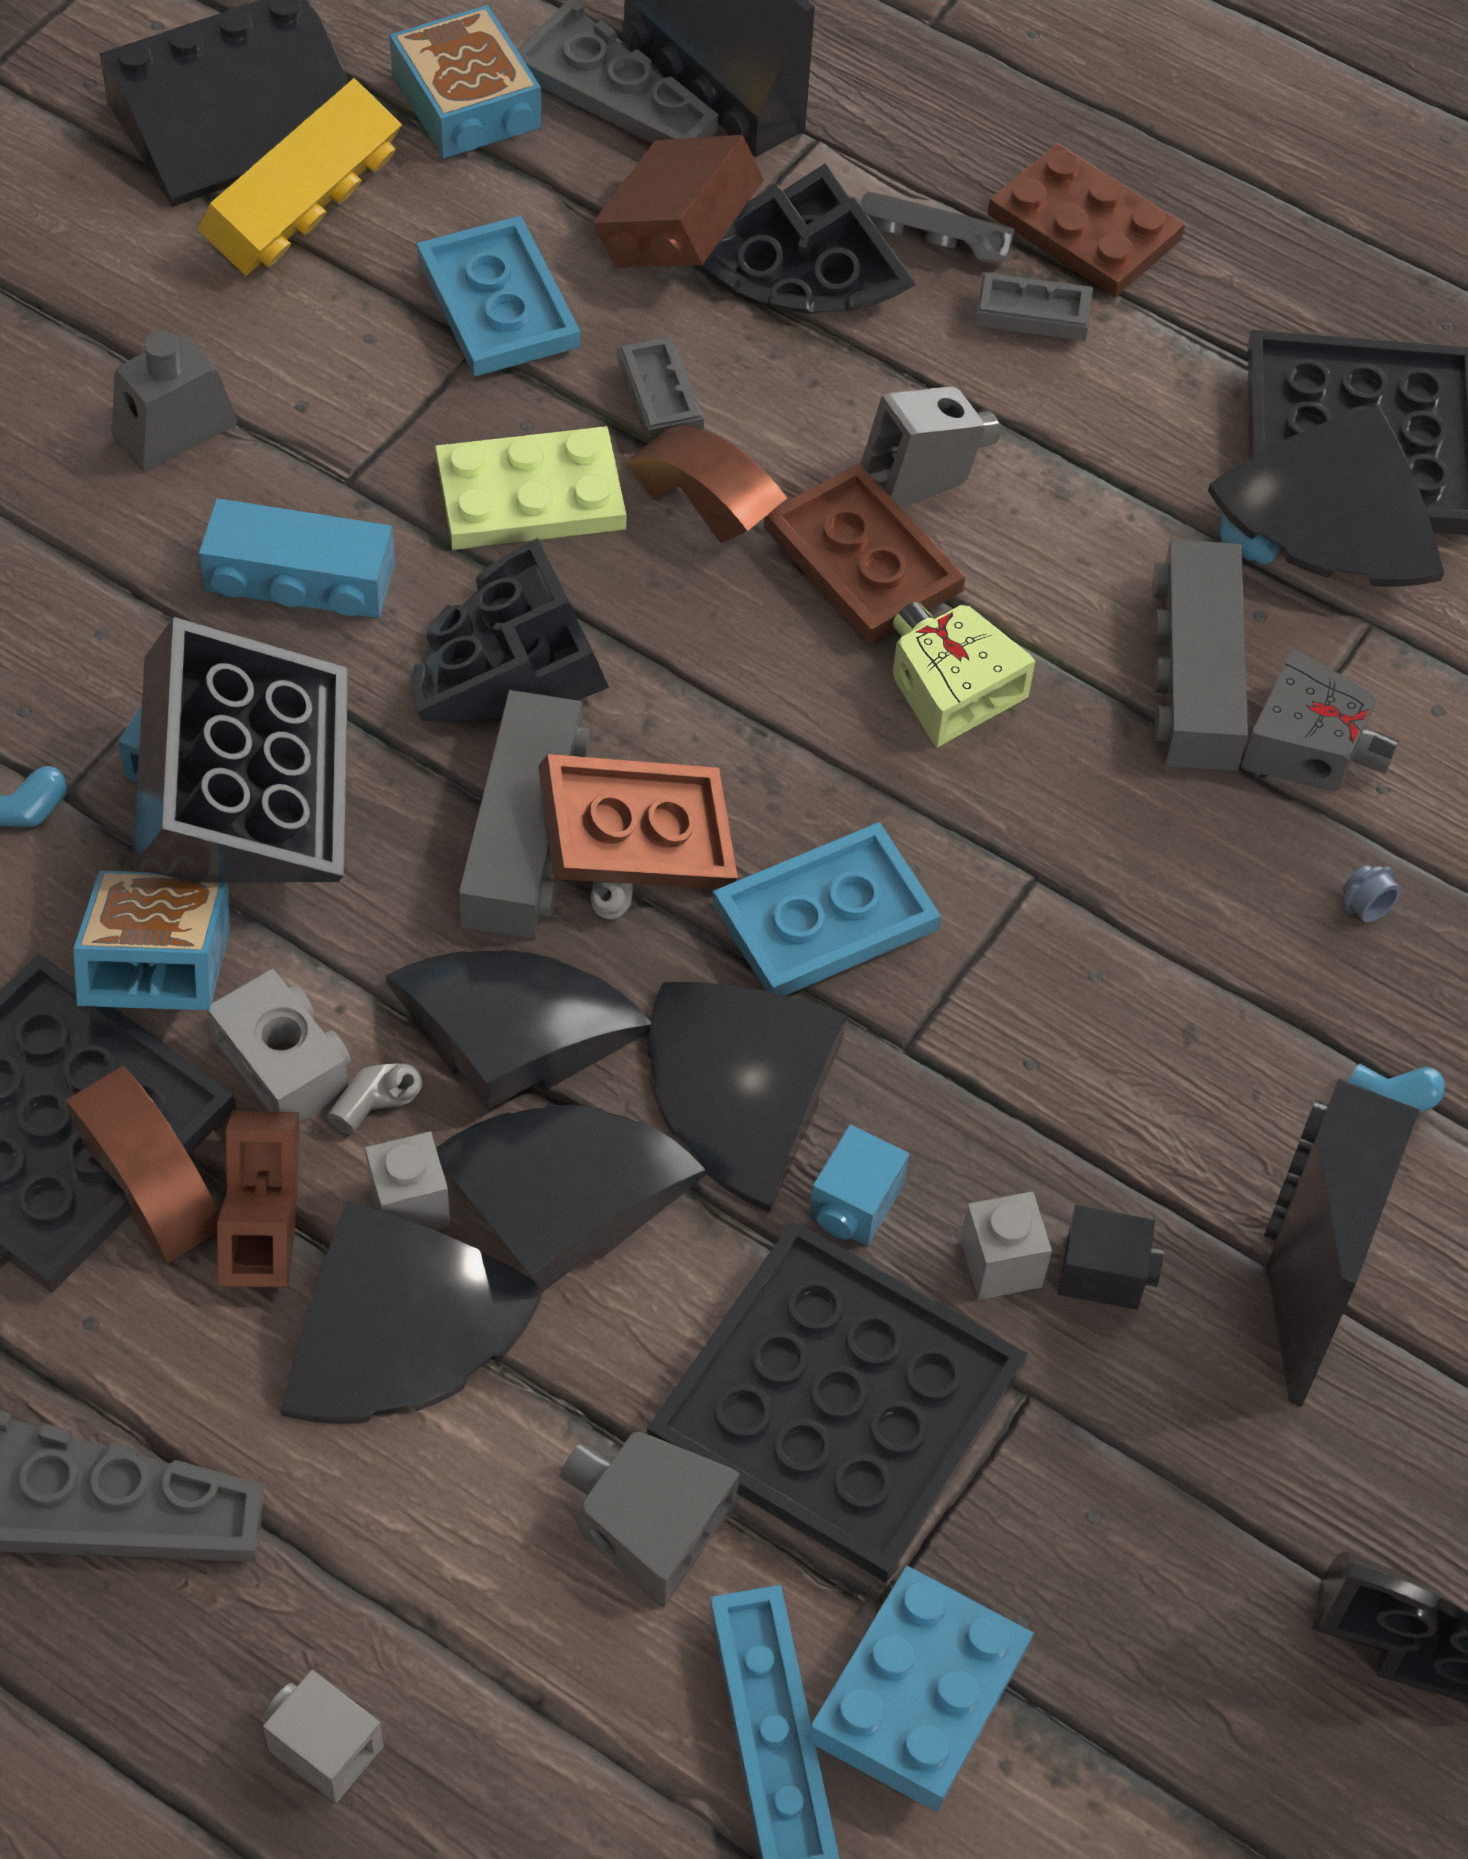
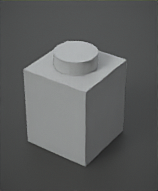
M431 1131L365 1147L369 1187L375 1209L396 1215L435 1231L450 1227L448 1188Z
M1034 1192L969 1203L960 1243L977 1299L981 1300L1042 1288L1052 1249Z
M311 1670L298 1686L293 1683L286 1685L274 1697L265 1712L264 1719L267 1722L263 1725L269 1752L335 1804L384 1747L380 1721L314 1670Z

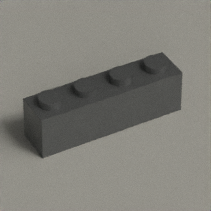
M1170 539L1165 563H1155L1152 580L1153 598H1162V609H1156L1154 616L1153 644L1163 645V657L1157 656L1155 662L1153 686L1155 693H1164V705H1158L1156 709L1154 739L1165 744V766L1238 771L1248 737L1242 545Z
M509 690L459 890L461 928L535 940L540 917L552 916L557 892V880L550 879L552 859L538 765L547 754L589 757L592 728L582 726V701Z

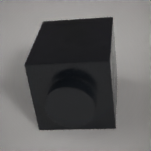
M1075 1205L1066 1238L1058 1295L1138 1310L1145 1286L1157 1287L1161 1274L1164 1247L1152 1245L1156 1220Z

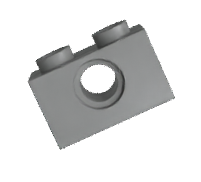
M273 968L212 1003L210 1010H207L213 1043L266 1112H299L300 1123L337 1101L348 1087L346 1066L351 1064V1058L344 1043L333 1030H329L326 1033L321 1030L314 1021V1009L302 989L296 984L288 988ZM284 1043L295 1045L294 1047L283 1051L272 1049L273 1047Z

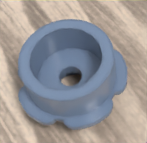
M1370 865L1356 870L1347 879L1343 887V891L1346 894L1343 900L1345 911L1349 915L1356 913L1366 923L1377 921L1386 915L1398 902L1402 893V888L1393 880L1394 871L1390 867L1382 868L1377 866L1373 868Z

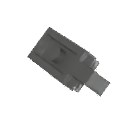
M867 191L866 194H863L861 207L866 214L873 216L872 222L877 229L902 235L904 226L909 225L926 230L923 240L934 244L955 248L957 238L965 240L972 248L977 259L1006 261L1008 258L1014 228L876 192Z

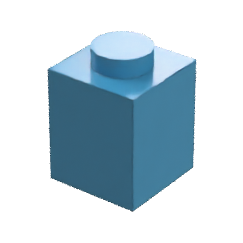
M850 1124L813 1185L809 1218L817 1221L824 1231L836 1238L844 1240L852 1238L869 1246L904 1186L910 1153Z

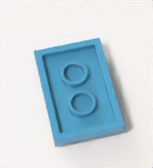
M521 215L416 243L417 260L474 377L581 347V331Z
M880 822L713 891V906L764 990L784 996L939 930L941 921L940 913Z
M906 1565L811 1724L806 1741L938 1813L1024 1657L1034 1632Z

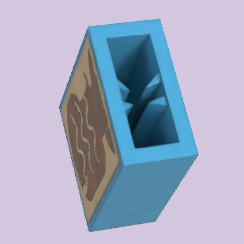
M488 5L389 35L392 76L443 159L541 128V87Z
M99 870L73 948L77 1006L210 1010L230 933L228 883H192L153 872Z

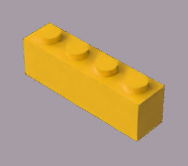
M353 78L214 199L205 212L197 230L245 276L250 274L261 263L270 268L288 250L291 245L288 239L295 232L299 231L303 236L307 235L325 216L326 211L323 207L332 199L338 204L343 203L360 185L362 180L358 176L367 168L376 173L390 160L396 152V148L391 143L402 124Z

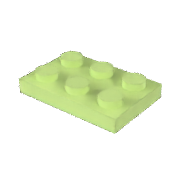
M608 426L436 446V462L452 550L525 542L536 538L542 540L626 530L627 514Z

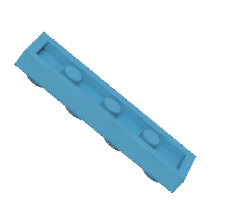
M776 1585L711 1596L710 1612L760 1859H840L816 1746L806 1741L811 1722L782 1586Z

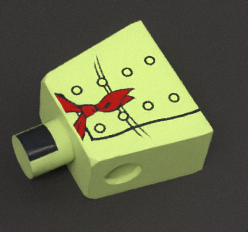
M913 602L905 606L894 618L893 627L902 636L896 643L893 666L894 679L930 740L937 748L1029 697L1035 660L970 606L960 605L934 619L922 604Z

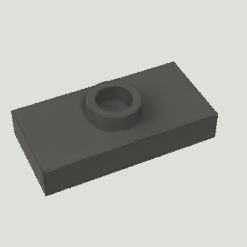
M982 272L975 326L1086 341L1093 287Z
M672 335L617 346V361L648 443L672 427L691 426L704 430V417Z

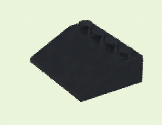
M258 0L99 53L107 103L172 207L228 188L349 83L322 20L308 0Z
M624 0L622 30L628 44L634 50L638 49L647 56L664 78H674L718 114V123L724 128L728 136L743 135L754 157L805 131L815 6L808 0Z
M173 617L144 657L132 867L192 883L339 882L344 877L348 668Z
M1338 1079L1329 1104L1316 1099L1314 1101L1264 1237L1276 1241L1267 1267L1289 1402L1303 1407L1356 1286L1420 1110L1341 1079Z

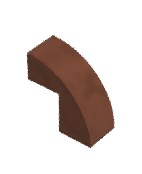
M677 426L667 429L626 461L653 499L680 487L720 544L749 531L787 499L770 476L748 455L725 439L700 428Z
M124 1065L65 1100L83 1145L124 1190L140 1233L167 1264L217 1233V1221L220 1214L198 1170L165 1117Z
M232 1111L226 1128L227 1194L217 1221L218 1286L287 1287L292 1263L297 1210L299 1112Z

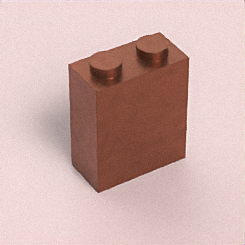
M743 135L655 140L592 224L615 267L703 265L760 187L764 178Z

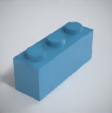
M218 498L216 499L199 551L204 591L215 592L232 598L247 597L272 601L289 607L304 606L336 611L346 616L361 615L380 618L395 565L392 525Z

